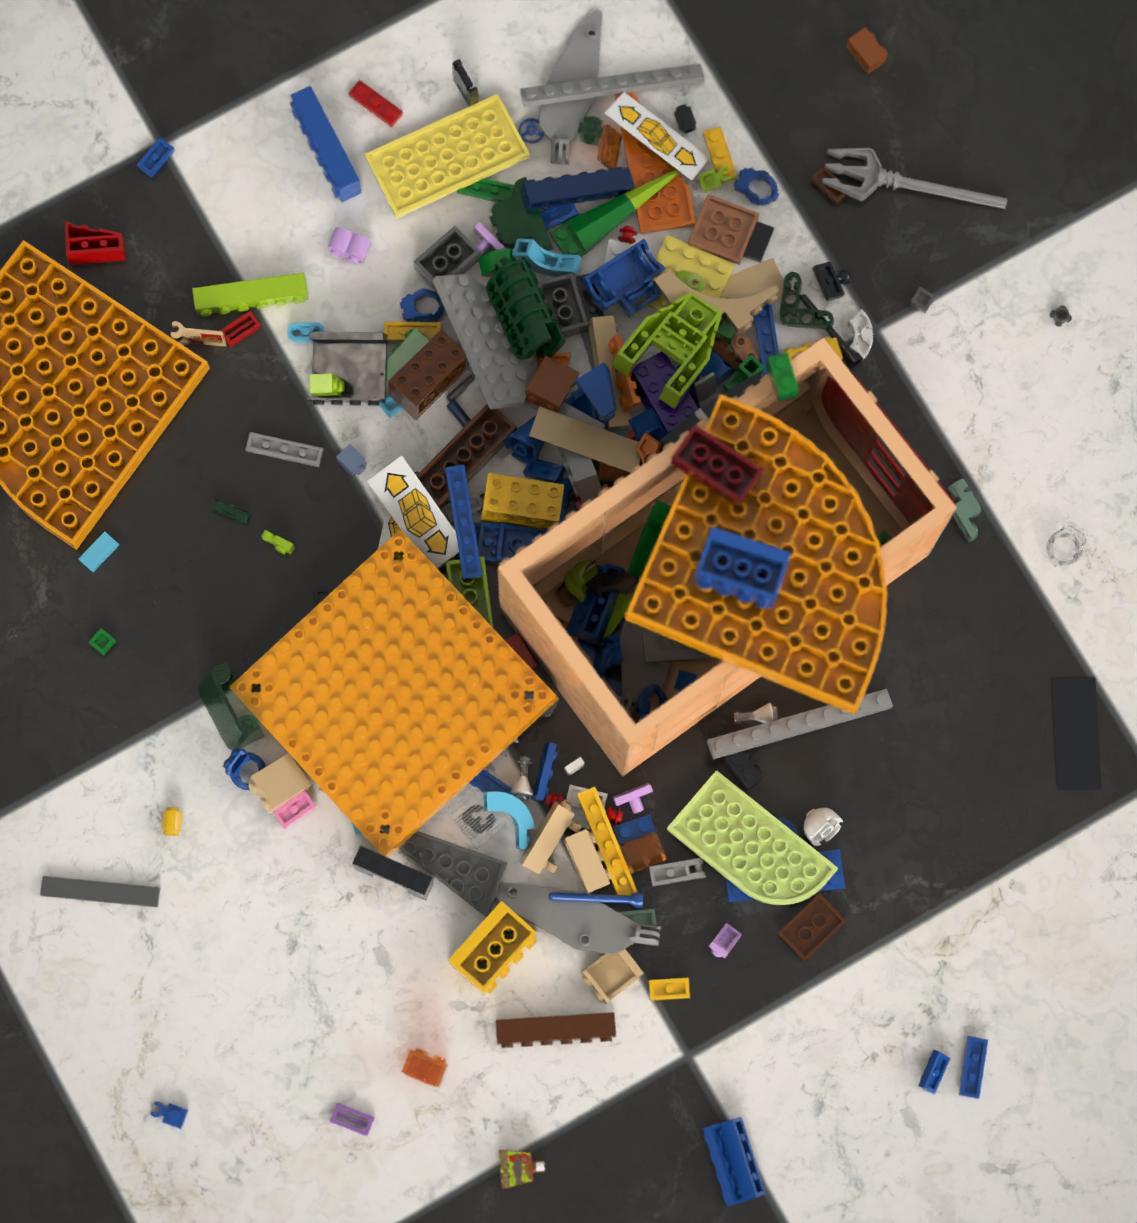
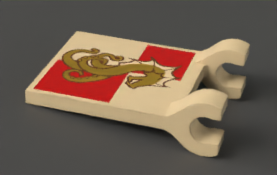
M172 322V327H177L179 330L171 332V337H182L183 339L179 343L183 346L193 343L226 347L227 343L222 331L185 328L179 322Z

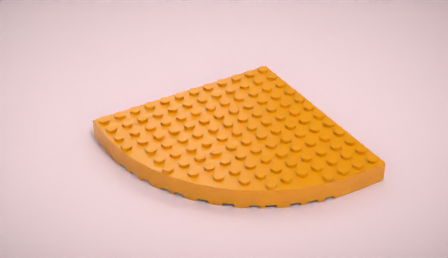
M24 240L0 270V485L30 518L77 550L210 367L206 360Z
M720 394L705 431L764 469L762 476L741 507L737 508L687 474L685 475L627 610L625 620L855 715L881 649L886 617L887 588L885 567L881 557L880 544L873 530L871 519L867 511H865L858 494L846 480L845 475L836 468L832 460L824 452L822 453L814 446V443L800 435L795 429L783 424L781 420ZM711 527L791 553L773 608L763 609L758 607L755 602H742L737 599V596L730 594L729 596H724L717 593L715 589H702L697 586V583H694Z

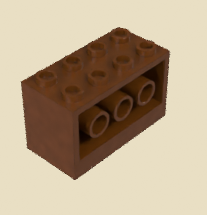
M441 329L388 381L389 396L417 420L468 370L469 361L463 348Z

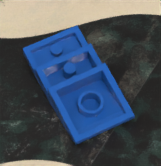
M474 522L479 557L484 556L485 563L499 564L508 557L511 559L516 555L518 549L523 546L527 548L533 543L532 540L538 536V529L505 523ZM459 552L455 554V558L460 559Z

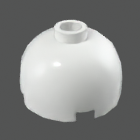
M812 809L806 815L807 818L804 821L803 830L808 840L814 846L821 845L820 841L825 839L827 842L837 834L841 828L839 823H843V820L832 809Z

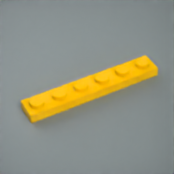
M592 787L577 793L576 796L589 828L594 835L597 848L603 856V863L611 875L612 879L610 880L616 895L631 896V894H635L638 891L596 788Z

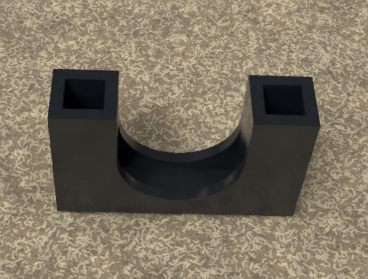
M363 846L359 847L352 863L355 870L371 877L376 875L405 888L409 894L425 901L434 885L433 877Z

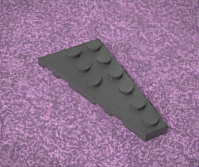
M420 831L412 835L399 848L482 915L487 917L490 914L508 864L507 862Z

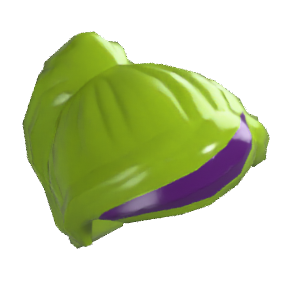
M592 559L577 563L564 576L566 588L578 598L580 603L584 602L587 598V587L584 584L598 573L597 563Z

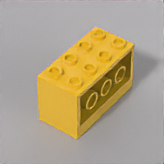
M488 473L480 521L505 523L538 530L549 529L555 523H559L564 484Z
M501 901L448 959L449 964L483 995L487 992L491 994L497 987V980L500 977L504 979L511 971L509 967L513 963L518 964L524 957L523 951L526 948L530 950L536 944L537 932ZM513 933V939L506 940L505 934ZM499 947L500 953L493 955L492 948ZM480 962H481V963L486 962V967H487V968H486V969H483V968H482L481 970L478 969V968H479V964H478V963H480Z

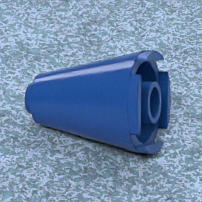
M536 415L510 433L505 439L507 450L510 448L513 451L511 455L525 464L535 463L545 444V441L529 436Z

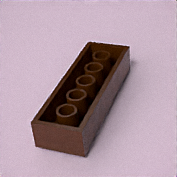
M488 403L416 475L440 510L451 501L445 468L464 465L468 483L505 446L506 437L517 429V426L498 409H490Z

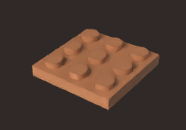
M708 194L688 244L740 265L760 213Z

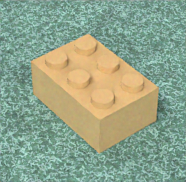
M585 829L566 837L563 841L585 893L588 894L609 885V880L612 878L608 869H604L601 862L604 859L600 850L596 851L594 847L596 840L593 833H588V830Z

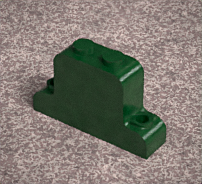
M521 178L515 182L513 188L514 197L492 206L490 220L493 227L497 226L499 232L496 233L498 241L504 243L507 249H514L517 239H533L540 247L549 251L553 249L539 209L525 210L520 190L527 181V178Z

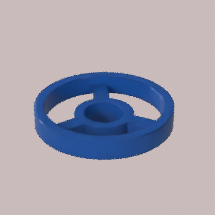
M527 118L519 126V134L522 140L527 143H537L544 136V132L540 133L537 130V126L533 124V121L539 123V120L536 118ZM530 121V124L526 126V131L521 134L522 125ZM530 127H533V128L535 129V131H534V132H530V131H528V129H529ZM536 134L540 136L536 140H527L524 138V136L526 135L534 136Z

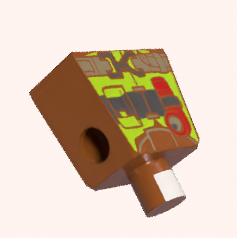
M499 1150L502 1189L533 1182V1173L545 1172L544 1160L532 1161L530 1152Z

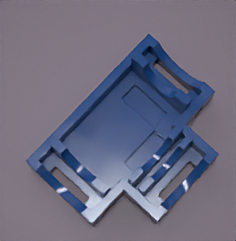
M643 239L585 276L581 282L602 312L611 305L613 306L618 303L629 318L660 297L661 293L652 280L654 277L661 275L665 268L653 257L648 243ZM592 284H594V286L596 287V289H597L598 292L601 294V296L603 297L604 300H602V299L597 295V293H596L595 290L593 289ZM647 296L649 297V299L646 300L644 303L640 304L637 307H633V305L639 302L640 300L644 299Z

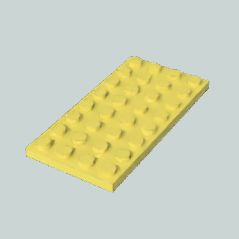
M498 94L364 154L396 219L445 197L458 189L469 186L530 158V153Z

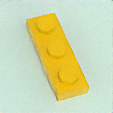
M721 126L703 131V137L713 167L718 172L722 167H729L730 170L724 173L725 177L732 176V180L737 179Z
M384 321V333L388 335L387 342H403L406 339L405 335L407 332L415 328L420 330L430 340L441 330V322Z

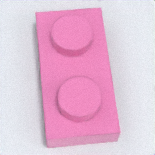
M304 790L273 812V814L285 830L316 808V805Z

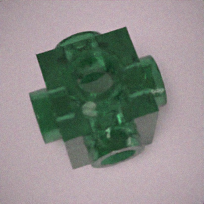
M585 116L583 123H579L577 132L580 133V142L598 146L599 139H603L605 128L602 127L603 121L594 116Z

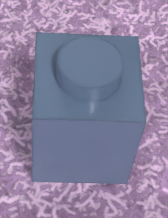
M351 444L336 456L337 462L352 477L356 474L360 475L366 469V459Z

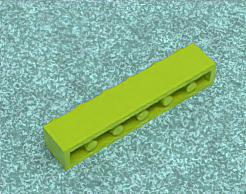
M305 273L192 288L195 311L197 316L200 315L202 317L210 316L212 313L227 314L233 310L247 311L249 308L254 307L263 309L268 307V305L283 306L289 302L298 304L309 300Z

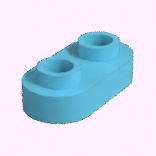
M319 322L293 323L288 327L287 334L288 338L294 343H311L313 341L309 340V332H325V329ZM295 332L301 333L299 336H294Z

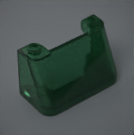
M226 661L215 665L200 683L198 693L228 749H242L265 735L254 716L244 715L237 718L225 695L226 692L230 691L229 682L234 676Z

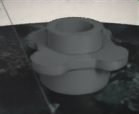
M1063 305L1050 312V317L1054 319L1057 327H1061L1063 323L1070 322L1072 319L1069 311Z

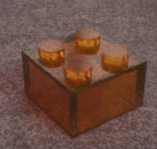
M416 1048L415 1051L410 1049L402 1073L440 1089L449 1067L448 1064H445L446 1060L436 1055L434 1058L428 1057V1053L419 1048Z

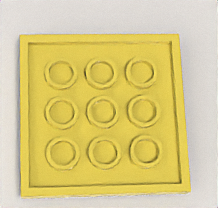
M669 235L666 236L656 257V260L664 266L665 271L670 269L675 274L678 271L686 270L692 275H701L705 280V288L700 293L720 298L735 267L733 263ZM698 280L693 281V286L699 284ZM661 294L657 300L647 306L658 311L663 307L669 306V304ZM645 297L644 299L640 300L639 303H644L646 300L649 299V297Z

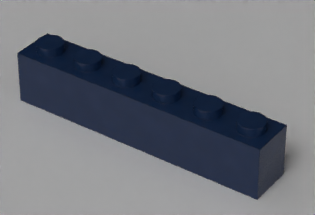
M615 167L612 170L605 171V169H600L593 173L581 172L578 175L572 176L566 174L559 178L546 177L538 181L531 179L523 184L520 192L525 210L529 211L615 198L634 190L635 186L629 167Z

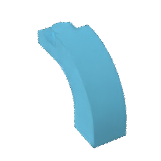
M517 239L512 253L516 260H520L522 257L528 260L531 264V270L552 277H559L570 273L577 275L582 260L579 255L556 254L540 247L533 239Z
M483 791L484 811H502L508 814L515 824L516 849H527V845L530 844V834L527 833V829H534V822L526 805L517 797L505 792Z

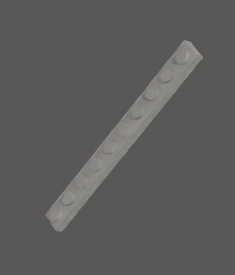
M701 64L521 88L520 95L523 106L529 107L622 94L623 92L629 93L704 82V74Z
M884 689L863 695L855 715L832 705H827L707 740V744L712 758L717 759L891 709L893 704L888 690Z

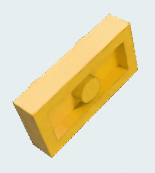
M689 978L649 980L650 1001L690 998Z

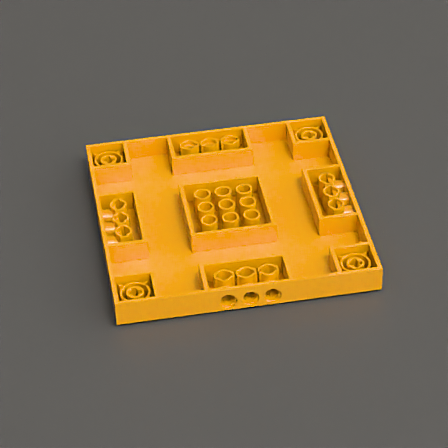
M401 529L229 687L377 851L388 858L559 699ZM400 554L403 556V560L400 561L396 556ZM255 686L260 687L261 691L259 693L254 689ZM528 692H529L530 694H532V693L534 692V694H533L534 698H533L532 700H531V699L525 700V699L527 698L526 694H527ZM384 826L390 827L388 829L390 830L389 834H382V832L384 831L382 828Z

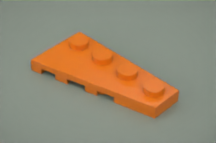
M622 334L614 335L608 343L609 352L613 355L612 363L617 353L624 346ZM612 366L617 375L616 387L620 390V406L623 408L624 413L632 412L641 403L640 396H635L637 386L635 381H631L632 371L626 376Z

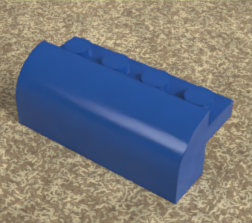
M606 563L605 567L596 565L598 568L597 575L604 572L617 571L626 573L624 568ZM587 588V598L582 603L577 600L566 633L571 637L584 640L588 644L599 645L619 592L606 593L598 598Z
M742 1117L703 1128L704 1139L708 1143L710 1158L714 1163L716 1177L720 1182L722 1197L727 1207L766 1195Z

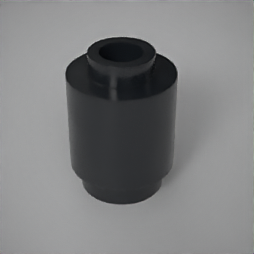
M685 104L678 106L673 114L679 130H682L683 134L696 130L697 123L691 107Z

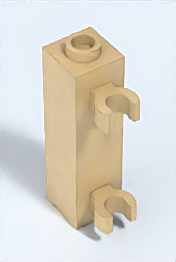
M557 801L554 802L520 859V863L537 874H540L543 867L555 873L558 866L549 861L548 858L567 827L576 833L582 827L579 823L572 820L575 815L571 810L572 806L564 801L561 804Z

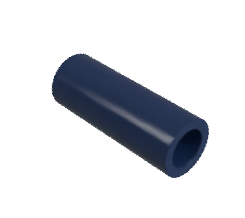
M456 400L451 401L447 405L449 411L464 428L471 420Z

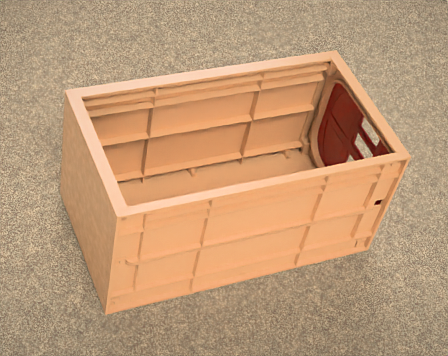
M824 338L820 341L814 340L807 346L808 349L803 353L801 351L797 352L790 361L799 387L797 397L777 402L768 373L759 380L760 383L755 387L753 385L749 386L744 390L742 396L739 398L735 396L732 399L781 420L783 424L790 428L796 427L800 435L814 443V446L822 453L830 455L837 469L845 475L850 486L858 494L865 511H867L871 519L876 537L884 530L892 537L891 541L881 545L880 548L887 586L930 554L956 510L955 502L939 483V478L933 470L930 471L878 405V400L872 392H868L864 385L848 370ZM703 419L696 425L705 431L709 419ZM689 430L679 436L680 440L677 442L668 443L660 454L657 455L655 453L646 460V464L634 467L630 471L631 474L626 478L622 476L617 479L612 488L603 489L598 493L599 497L592 501L590 499L586 501L578 512L572 511L565 517L566 520L561 524L557 522L548 529L549 532L544 536L540 534L532 540L533 543L527 548L523 546L516 551L514 557L511 559L508 557L499 563L500 567H498L500 613L515 633L520 635L529 652L622 777L761 677L719 658L672 662L661 688L668 701L658 708V695L656 694L648 698L647 700L651 702L650 715L636 724V720L639 721V717H637L638 711L634 720L630 719L634 706H631L627 715L625 712L627 704L624 703L623 706L619 704L622 698V683L614 681L606 674L600 678L593 669L594 648L602 647L601 641L599 645H592L584 640L571 637L566 633L578 598L570 607L564 608L555 594V591L565 582V573L572 570L577 563L589 559L595 560L597 565L605 567L606 563L622 567L627 573L645 521L656 500L658 499L672 507L686 474L671 464V458L688 435ZM879 437L907 471L906 475L878 441ZM874 448L901 482L900 486L874 454ZM870 458L897 491L896 495L869 462ZM626 614L624 615V617H623L622 620L620 621V630H621V632H622L623 626H624L625 621H626V620H625ZM679 669L697 674L696 681L674 697L679 692V690L674 689Z

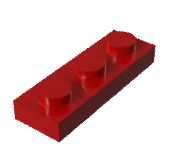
M361 80L348 93L350 98L391 128L403 115L402 110Z

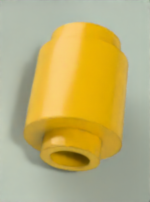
M167 807V810L163 811L161 830H163V835L179 836L182 825V812L179 811V808Z

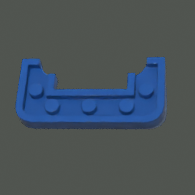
M604 362L575 381L578 389L571 394V397L565 399L564 402L606 425L616 415L615 411L617 409L610 370Z

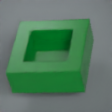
M101 628L88 643L104 656L117 641Z

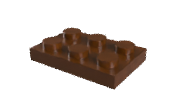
M819 893L777 934L805 962L847 921Z

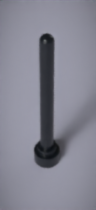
M802 294L800 296V300L808 309L818 310L807 295ZM815 315L817 320H822L823 324H826V318L818 319L817 315ZM833 327L825 329L831 338L836 337L840 349L846 355V362L851 368L863 359L858 352L852 351Z

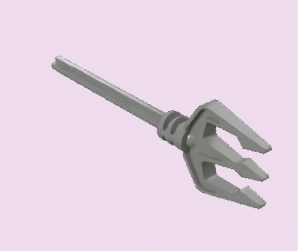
M871 148L828 149L827 154L838 159L848 156L865 161V166H843L840 163L825 164V168L836 174H845L863 183L861 187L841 184L837 178L822 179L823 184L860 201L865 200L877 189V186L882 187V185H885V188L891 186L892 190L901 187L997 208H1006L1007 198L902 177L897 171L895 174H893L892 170L886 172V169L881 168L882 165Z

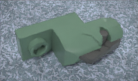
M960 479L950 485L948 491L953 501L956 502L954 504L956 510L952 516L967 541L970 542L978 535L975 523L970 522V520L977 517L981 512L979 505L981 497L966 480Z

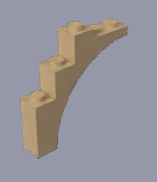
M670 269L654 279L655 286L669 305L687 293L692 292L722 312L720 322L723 320V316H725L737 334L741 331L744 333L749 330L754 319L751 315L755 316L760 313L764 305L767 303L771 305L778 299L777 296L779 295V289L774 285L764 292L750 297L737 299L716 298L704 295L690 288L679 280Z

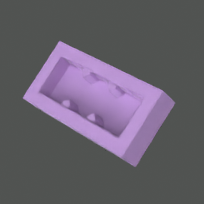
M480 222L474 226V233L481 239L475 245L481 252V255L489 248L492 251L505 249Z
M645 783L615 795L612 799L616 806L629 801L633 814L644 810L640 797L653 792L649 783Z
M726 923L709 946L712 949L713 955L726 958L742 934Z

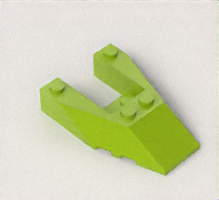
M689 292L673 301L671 305L659 309L657 313L651 316H647L617 353L611 366L628 376L652 345L681 364L659 396V399L675 409L710 360L722 312L694 293Z

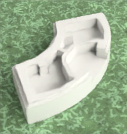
M861 309L848 324L854 334L853 343L849 348L852 351L858 352L862 356L863 361L867 357L873 343V328L870 319Z

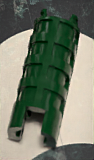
M507 257L500 259L503 267L499 268L497 264L495 265L497 272L487 282L486 291L517 359H529L535 353L539 359H544L545 356L551 358L564 345L565 338L557 321L552 319L553 312L549 304L545 303L543 290L537 286L538 279L535 273L530 271L531 264L524 257L512 262ZM515 331L518 333L517 339H515Z

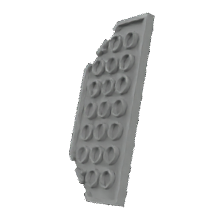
M467 274L436 276L432 281L489 408L498 409L521 406L527 396L525 390L539 367L535 356L533 355L529 359L516 358L484 285ZM515 331V339H517L518 333Z

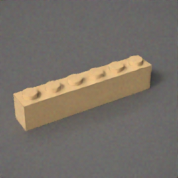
M614 316L592 317L588 322L594 366L597 367L604 362L608 366L617 409L615 411L616 415L607 422L605 430H627L631 426L628 420L633 418L631 412L624 413L623 408L620 406V390L616 387L617 375L611 366L613 355L609 352L608 348L610 339L617 335L618 324L614 320Z

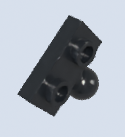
M831 261L815 265L812 268L826 301L842 298L845 295L841 284L845 285L851 281L852 277L849 271L841 270L836 275Z

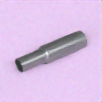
M470 375L446 398L450 402L456 400L475 380V377Z

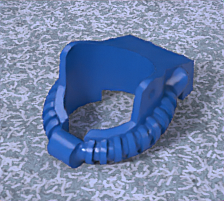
M745 167L743 170H740L738 174L739 179L735 180L733 185L735 186V191L742 193L748 198V201L758 206H765L777 200L779 196L777 183L767 171H755L753 168L748 169ZM756 179L768 182L772 189L771 196L760 198L758 194L749 189V184Z
M420 289L416 293L414 292L413 295L407 294L406 297L401 298L402 302H400V307L404 310V313H402L403 320L406 319V322H411V320L414 322H435L442 317L441 315H443L445 309L439 294L429 289ZM431 297L438 302L439 307L434 314H422L415 309L416 302L421 298Z
M615 634L604 637L601 644L605 645L600 647L599 653H595L593 669L600 678L603 677L608 669H612L614 664L621 665L623 663L620 638Z
M651 684L640 693L636 703V709L639 712L637 716L639 721L636 720V724L650 715L651 702L647 698L653 692L659 697L658 708L668 701L667 696L660 689L659 685Z
M236 748L232 750L230 757L224 761L223 767L225 768V773L230 776L232 782L238 788L250 790L248 783H244L239 776L242 765L252 761L257 764L260 771L265 768L266 764L258 755L248 753L245 749L240 750Z

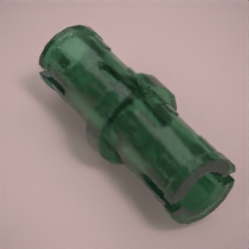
M218 499L214 500L211 508L212 511L226 515L228 519L233 518L245 524L249 522L251 517L250 512Z

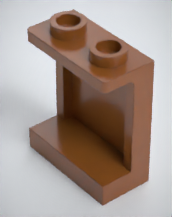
M545 356L525 390L527 394L525 400L531 405L540 406L559 413L560 407L569 391L575 386L579 372Z

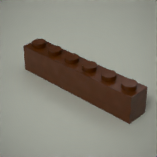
M615 1012L496 1020L497 1045H501V1048H513V1044H521V1047H532L533 1043L541 1042V1046L553 1045L554 1041H561V1045L573 1044L572 1040H580V1043H592V1039H600V1042H611L612 1038H616Z

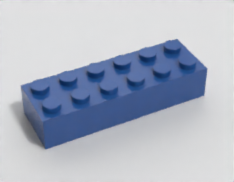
M311 85L291 94L292 102H290L293 117L295 120L298 119L299 128L302 134L306 135L311 151L314 150L316 161L319 167L322 166L325 179L331 183V189L335 198L339 197L341 202H344L361 194L360 180Z

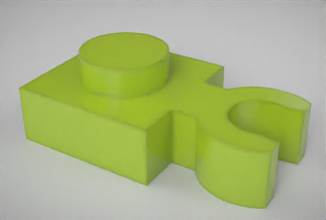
M722 167L719 172L714 168L699 174L698 177L703 192L707 193L722 187V180L731 181L733 179L732 176L725 177L724 175L730 168Z
M264 530L261 536L264 541L273 544L276 547L275 550L282 554L287 552L291 555L295 549L293 543L277 535L275 536L267 530Z

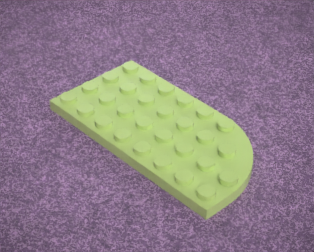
M717 770L667 827V831L741 891L755 900L764 903L788 905L806 900L821 890L838 870V867Z

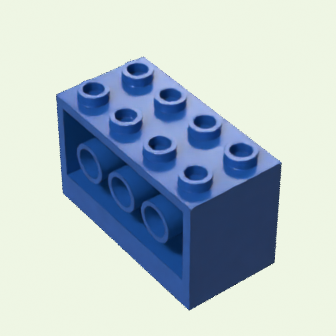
M711 527L694 583H697V586L702 589H715L717 593L724 596H729V594L737 596V599L742 602H755L758 607L763 609L773 608L791 553Z

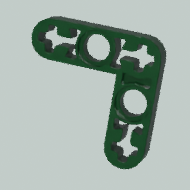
M796 272L788 273L784 279L780 308L782 324L788 327L831 328L834 325V317L831 312L799 308L802 279ZM795 277L798 282H794V290H791L792 286L789 281ZM789 295L796 296V300L792 304L786 302V297ZM788 313H790L792 317H797V313H799V322H797L796 318H790L789 321H787L786 318H784V316H787ZM805 314L812 316V320L809 323L802 321V317ZM815 315H817L818 319H824L825 316H828L830 321L823 324L822 320H817V324H815Z

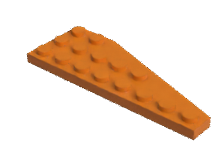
M634 92L626 93L640 104ZM615 94V101L621 96V94ZM620 126L627 165L630 168L635 186L634 189L676 170L675 167ZM681 173L636 210L640 234L690 227L696 224L689 187L682 179Z

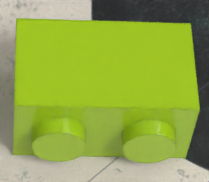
M332 373L309 374L310 394L317 397H342L345 386L341 377Z

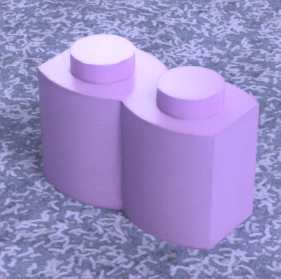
M336 227L329 242L328 250L336 258L345 257L348 258L350 263L356 265L358 263L363 264L371 247V239Z

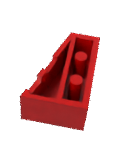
M65 221L66 255L70 265L126 261L125 242L122 233L100 228L99 230L91 229L85 225L77 226Z

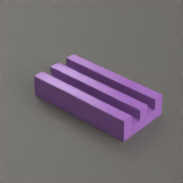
M337 1103L330 1122L368 1136L375 1117ZM341 1108L369 1119V1121L366 1123L339 1112V1109ZM339 1116L365 1126L366 1129L364 1131L336 1120V1117Z

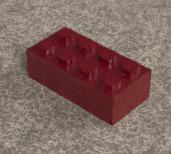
M695 424L671 458L673 466L737 508L741 507L761 478L764 470Z

